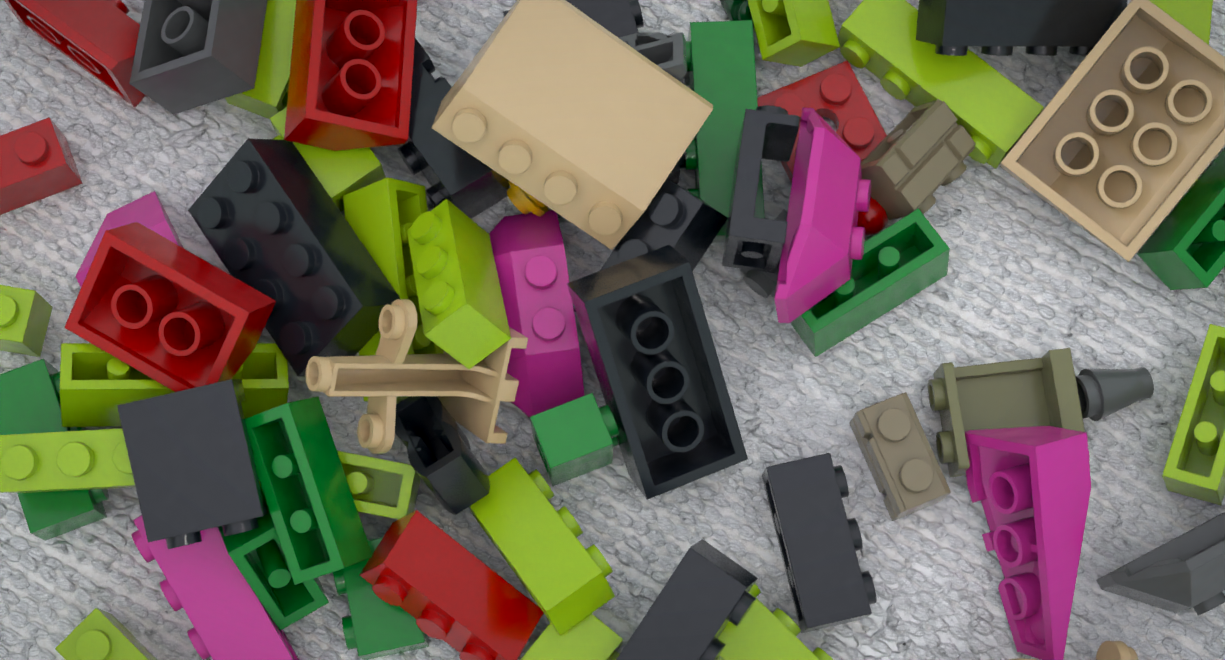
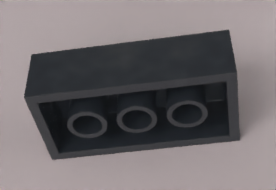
M248 138L188 209L230 275L276 300L265 328L298 377L306 376L308 361L313 356H355L379 331V315L382 308L400 299L291 141Z
M669 244L567 283L605 403L608 404L619 431V435L616 437L628 474L647 500L748 460L690 262Z

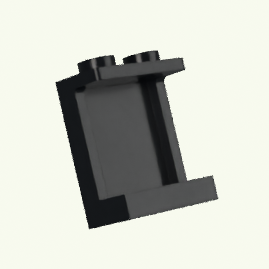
M765 105L757 107L756 110L745 109L737 146L722 266L775 273L785 244L787 222L754 217L761 159L788 162L799 130L800 117L789 115L788 111L781 107Z
M230 379L117 405L148 543L166 539L168 549L186 546L202 541L201 530L218 526L223 527L224 536L238 534L259 528L257 517L270 513L267 502L263 501L241 402L246 401L242 379Z

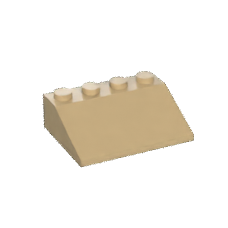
M517 0L441 101L432 129L613 250L645 212L712 112L713 104L566 0Z
M1131 0L1003 159L1000 167L1046 203L1129 262L1225 146V57L1151 1Z

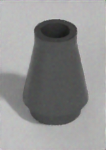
M1144 367L1135 369H1083L1078 376H1075L1083 419L1089 417L1093 421L1101 420L1133 403L1151 398L1154 392L1152 377Z

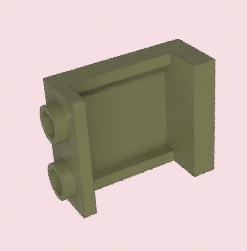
M1070 348L1049 350L1042 358L954 367L953 362L941 363L933 374L934 379L928 380L930 407L932 411H939L942 431L936 433L937 454L941 464H948L950 477L966 476V471L970 468L965 431L1053 426L1085 432Z

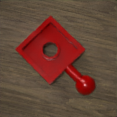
M848 60L757 98L758 107L765 105L781 107L787 110L789 115L799 116L800 123L802 108H813L821 117H826L834 122L837 128L836 133L861 158V162L887 136ZM799 130L793 146L790 160L788 162L781 161L791 183L793 178ZM870 197L869 211L859 212L857 227H865V236L878 234L885 228L888 222L884 208L872 197Z

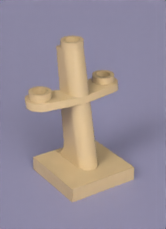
M397 299L391 305H385L380 312L379 331L381 338L376 355L313 356L308 361L306 383L310 391L323 392L328 397H368L367 414H363L359 419L357 437L359 444L363 448H368L373 454L387 453L393 445L397 396H437L457 423L485 443L506 444L508 433L495 425L500 401L515 402L519 380L506 372L511 349H526L528 338L509 327L511 339L471 369L466 368L447 352L443 354H407L417 329V311L411 300Z

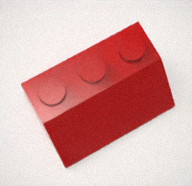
M4 0L22 24L136 108L146 96L129 84L140 24L127 15L129 9L121 0Z
M296 0L284 140L333 151L405 144L408 141L418 0Z
M133 222L105 231L64 328L172 391L178 392L232 379L255 349L276 300L144 225Z

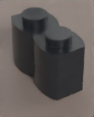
M409 396L396 404L395 433L407 448L411 466L448 512L457 515L489 494L490 483L486 471L471 452L466 435L437 396Z

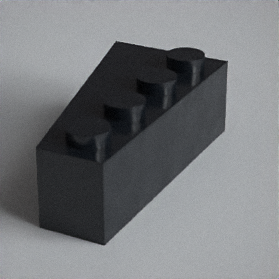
M415 38L408 141L397 148L410 172L415 175L421 171L431 185L430 188L426 189V194L434 208L445 199H448L472 219L508 196L509 180L432 129L441 101L452 87L442 76L436 80L431 73L435 72V67L426 51Z

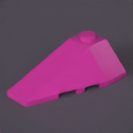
M1053 426L965 431L970 468L966 471L967 486L972 503L981 501L990 529L989 533L982 534L987 552L995 550L1004 579L1000 582L998 590L1016 650L1041 660H1063L1091 492L1087 432Z

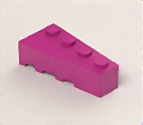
M142 515L133 520L138 528L137 531L131 534L133 541L147 563L154 559L157 561L166 579L159 582L162 592L174 611L184 608L194 626L187 631L188 636L203 660L210 656L213 660H299L284 630L280 631L229 556L218 527L201 530V542L168 549L166 539L148 543Z

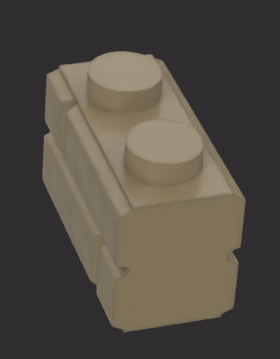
M937 99L914 107L861 162L862 179L871 180V197L884 208L889 220L907 216L917 209L924 214L935 204L936 198L933 196V193L938 187L953 182L967 168L963 160L975 149L976 143L965 128L956 123L958 119L944 101Z
M906 392L855 413L849 424L879 492L886 495L883 501L892 521L941 502L951 493Z

